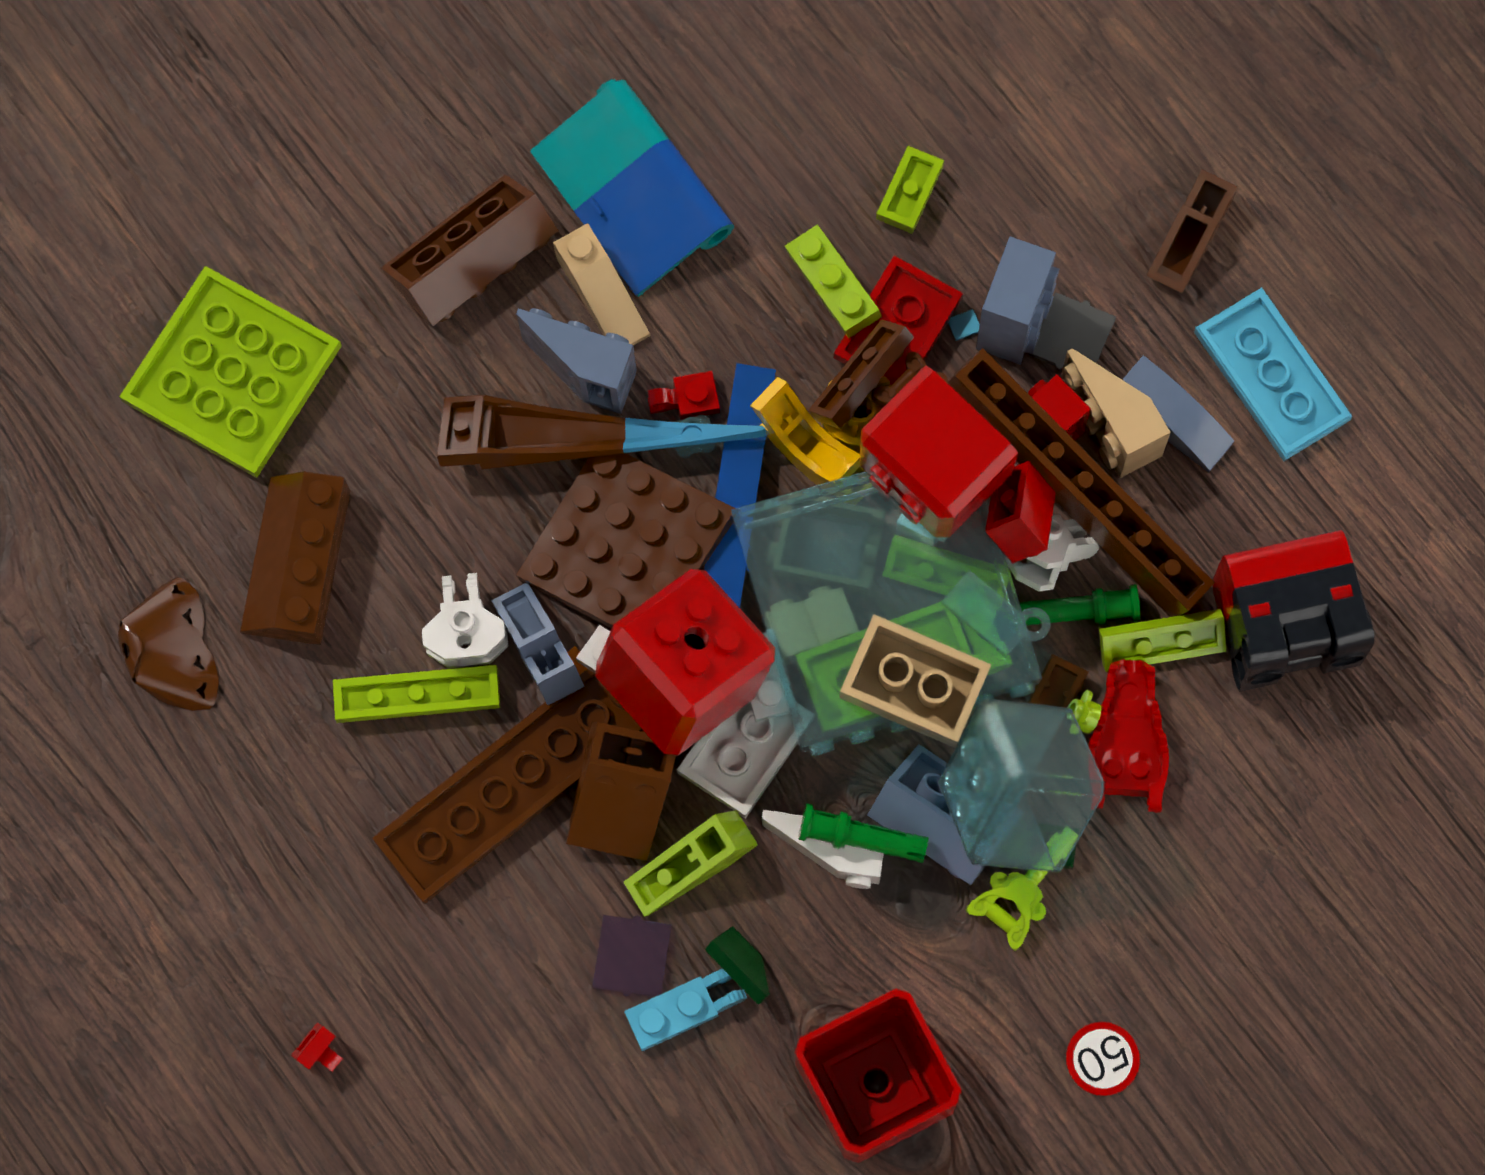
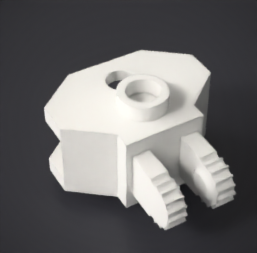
M1060 514L1052 515L1049 543L1046 551L1041 552L1037 556L1026 558V564L1019 561L1012 563L1001 549L1000 552L1015 579L1040 592L1054 589L1059 572L1067 571L1070 562L1086 560L1094 556L1100 546L1092 537L1084 538L1087 532L1075 520H1063Z
M469 573L467 575L466 586L469 600L455 602L454 597L456 591L452 576H442L444 603H440L441 612L422 629L423 646L426 648L427 655L449 669L491 664L509 646L504 620L492 614L483 606L480 599L477 573ZM469 644H471V645H470L469 647H467V648H461L463 645H469Z

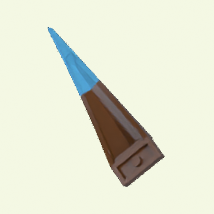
M488 395L444 397L437 459L440 467L480 464L482 470L767 436L763 426L633 419L557 409Z

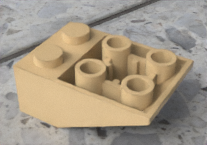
M1073 348L1068 350L1061 378L1091 408L1085 431L1090 436L1095 434L1102 446L1099 448V453L1106 467L1109 470L1114 468L1118 476L1122 478L1162 457L1171 432L1151 398Z

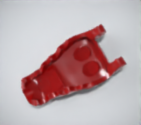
M1122 659L1111 663L1108 669L1106 693L1101 704V716L1091 736L1087 751L1086 776L1090 808L1103 809L1105 802L1104 794L1147 797L1148 812L1160 813L1162 811V799L1169 768V749L1166 734L1162 729V717L1158 701L1155 699V668L1144 661Z

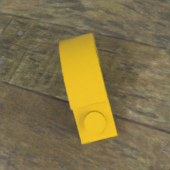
M777 377L750 405L762 422L759 426L765 427L767 437L779 451L814 484L839 502L857 505L874 487L868 479L870 475L860 466V454L840 443L822 428L806 410L786 381Z

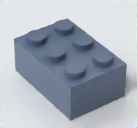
M1009 237L982 308L976 344L977 350L983 348L988 354L1020 365L1025 353L1033 355L1040 336L1039 331L1043 318H1047L1054 298L1053 294L1060 270L1053 266L1056 252Z

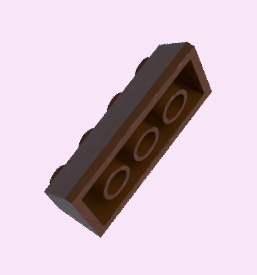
M505 174L382 266L381 269L418 315L434 326L438 322L449 319L455 313L456 308L469 298L481 295L486 290L487 285L498 276L507 274L515 269L518 261L531 251L544 247L549 242L550 237L558 232V229L536 194Z
M303 471L270 478L240 629L241 634L321 645L350 497V489L344 477Z

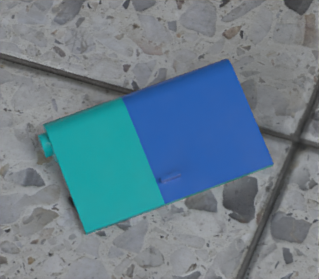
M610 79L598 88L597 95L530 150L584 225L589 224L612 264L637 297L641 296L698 248L707 250L718 245L734 229V224L626 80L616 81V79Z

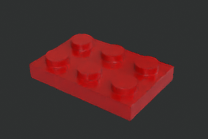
M894 255L869 295L880 310L882 317L850 338L845 334L834 352V359L846 364L881 319L905 326L914 338L905 348L903 355L883 375L887 377L890 385H892L906 371V357L908 353L916 352L925 361L963 299V293Z

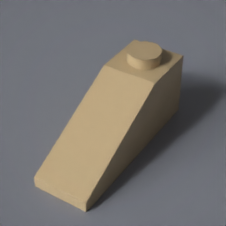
M588 223L553 242L558 263L604 336L607 333L621 335L633 346L650 337L646 325L611 260Z

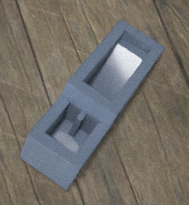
M1144 355L1122 379L1151 398L1171 432L1168 442L1208 473L1233 445L1234 440L1206 409Z
M524 583L491 600L499 617L504 620L508 634L547 705L585 687L554 626L528 583Z

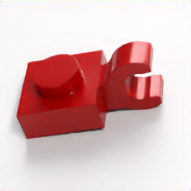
M713 371L673 377L674 389L655 388L648 390L649 397L647 399L650 414L678 409L680 420L720 413Z

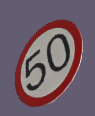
M1095 1022L1084 1026L1074 1034L1067 1047L1066 1064L1070 1076L1080 1088L1094 1095L1108 1096L1123 1091L1133 1082L1139 1070L1140 1055L1135 1040L1125 1029L1109 1022Z

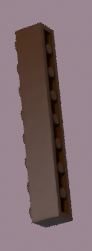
M983 348L970 358L947 382L1013 445L1018 452L1016 461L1019 464L1026 461L1032 463L1056 492L1055 501L1171 617L1179 616L1189 611L1215 583Z

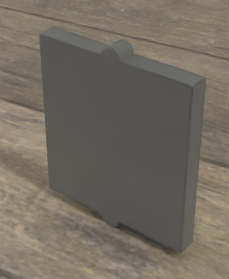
M1055 292L1047 318L1043 319L1034 353L1029 355L1052 364L1057 371H1061L1067 351L1073 348L1097 364L1116 316L1091 307L1089 301L1081 303Z

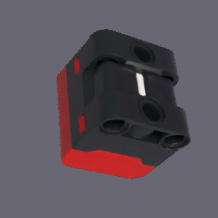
M1342 530L1222 556L1213 577L1215 582L1213 584V592L1217 609H1221L1224 616L1225 639L1231 658L1234 681L1239 692L1274 685L1286 673L1318 666L1323 674L1361 666L1374 645L1375 635L1371 617L1364 603L1349 545Z

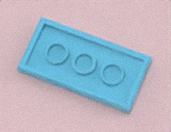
M1263 288L1258 289L1195 328V335L1283 461L1351 420L1352 415Z

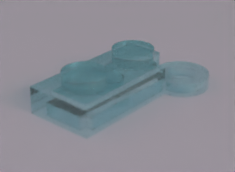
M970 570L942 601L943 606L1005 658L1022 638L1027 641L1036 642L1046 637L1050 630L1051 622L1045 611L1032 607L1020 613ZM1030 617L1038 618L1042 624L1041 629L1037 632L1029 631L1025 625L1026 620Z

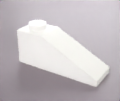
M763 810V827L837 878L846 879L845 884L847 886L869 889L871 883L879 884L883 853L845 845L844 848L836 849L833 848L832 843L807 838L805 841L798 840L802 815Z

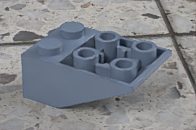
M518 308L516 315L522 340L583 402L621 414L637 372L633 345L629 344L625 337L615 333H607L606 336L591 332L590 327L577 321H568V324L554 320L552 315L543 310L532 308L530 311H525Z

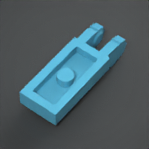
M720 969L703 979L700 976L624 1012L641 1050L644 1051L718 1017V1013L744 1001L747 998L745 991L734 990L717 1001L712 1002L707 989L732 979L724 969Z

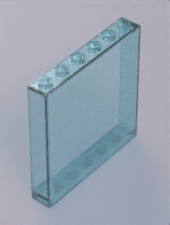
M866 471L731 510L733 524L767 639L775 647L774 663L801 753L810 750L811 756L828 753L835 750L834 743L850 739L851 745L863 743L875 738L874 731L890 727L891 733L910 729L839 698L840 690L874 614L991 664L972 710L994 704L995 696L1010 692L1011 698H1018L1035 692L1034 685L1041 682L1042 675L1005 555L985 532L989 511L988 499L950 537H934L920 523L915 525L909 521L899 510L900 504L890 494L884 496L871 484L868 479L870 475Z

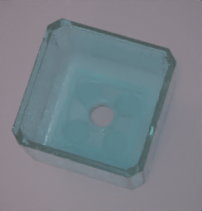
M986 699L978 705L938 781L966 854L973 865L1045 872H1061L1099 805L1104 789V780L1071 708Z

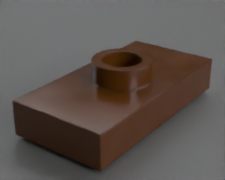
M1051 654L1015 729L1053 746L1065 722L1067 708L1071 701L1076 699L1089 671Z

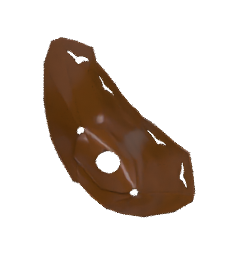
M176 577L160 586L120 620L118 643L132 681L165 704L191 711L208 710L215 704L218 694L219 677L213 655L202 640L205 620L198 592L182 578ZM174 585H177L178 590L184 592L185 595L172 593ZM188 609H191L189 617L192 620V625L182 616ZM126 644H127L128 647H129V651H130L129 656H128V653H127ZM197 655L200 656V664L204 667V670L193 665ZM206 682L207 686L203 691L205 699H202L196 690Z

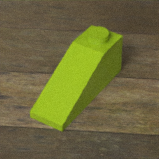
M737 810L715 814L623 883L643 916L647 917L726 869L758 846Z

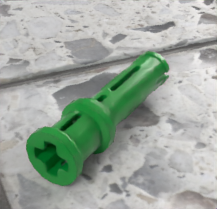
M1131 584L1129 589L1103 591L1102 588H1095V590L1091 591V595L1023 602L1014 601L1015 613H1033L1032 615L1016 616L1017 628L1094 619V622L1099 623V625L1106 624V621L1109 619L1132 617L1134 621H1140L1137 584Z
M807 803L798 840L802 841L811 838L832 843L833 848L836 849L844 848L845 845L906 858L919 863L924 861L929 839L926 836L913 835L851 820V816L846 812L841 811L839 815L815 810L812 804Z

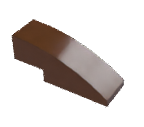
M1202 169L1146 276L1183 294L1238 191V186Z

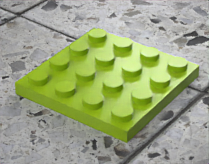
M205 266L119 398L125 404L257 478L342 345L340 340Z

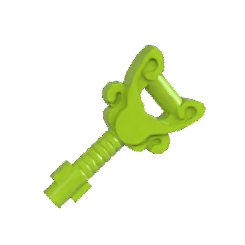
M1067 824L1059 832L1054 830L1045 842L1048 847L1025 875L1012 872L1007 876L1003 872H995L990 879L993 889L984 892L967 906L966 912L974 916L985 915L1007 933L1010 947L1017 951L1028 933L1030 919L1039 921L1046 915V907L1040 903L1043 895L1042 891L1038 888V884L1061 856L1063 858L1068 856L1075 847L1072 842L1079 834ZM1000 897L1014 901L1021 913L1018 920L1015 919L995 901Z

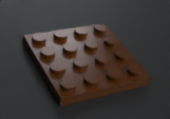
M626 453L589 457L516 576L521 582L528 583L531 587L612 628L617 621L688 570H704L705 564L735 521L738 512L736 508Z

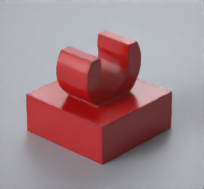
M318 1022L291 1054L294 1059L308 1070L316 1061H319L333 1072L343 1059L328 1047L336 1036Z

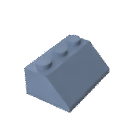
M918 744L888 778L867 816L878 822L881 827L929 837L925 855L945 867L953 876L963 879L972 885L991 860L1022 812Z

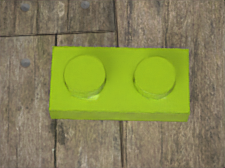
M907 146L876 213V219L913 234L942 171L944 160Z

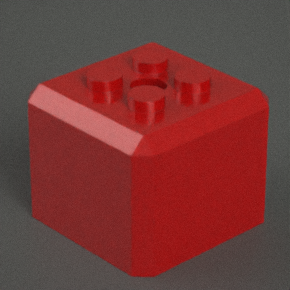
M926 365L861 430L860 466L870 475L868 479L871 484L884 496L890 494L900 504L899 510L909 521L915 525L920 523L934 537H950L1012 475L1018 456L1016 449L943 378Z
M690 569L613 625L596 663L595 677L664 754L680 755L754 699L775 661V647L707 571ZM688 634L700 636L705 642V648L700 650L690 648L686 644L684 636Z
M895 988L802 1036L795 1051V1064L844 1159L860 1163L952 1115L961 1093V1088L911 993ZM873 1070L883 1072L888 1078L889 1084L887 1089L879 1094L869 1092L864 1086L863 1080L865 1075Z

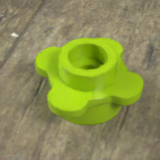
M1089 690L1083 693L1080 700L1073 699L1067 708L1065 720L1070 723L1068 731L1070 737L1075 738L1079 731L1085 734L1092 733L1099 722L1101 705L1091 700L1093 693Z

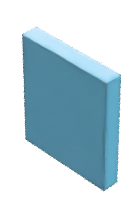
M973 309L951 317L948 322L956 341L977 334L980 324Z

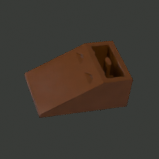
M591 722L565 844L647 861L670 784L676 755L664 754L645 732L601 722Z

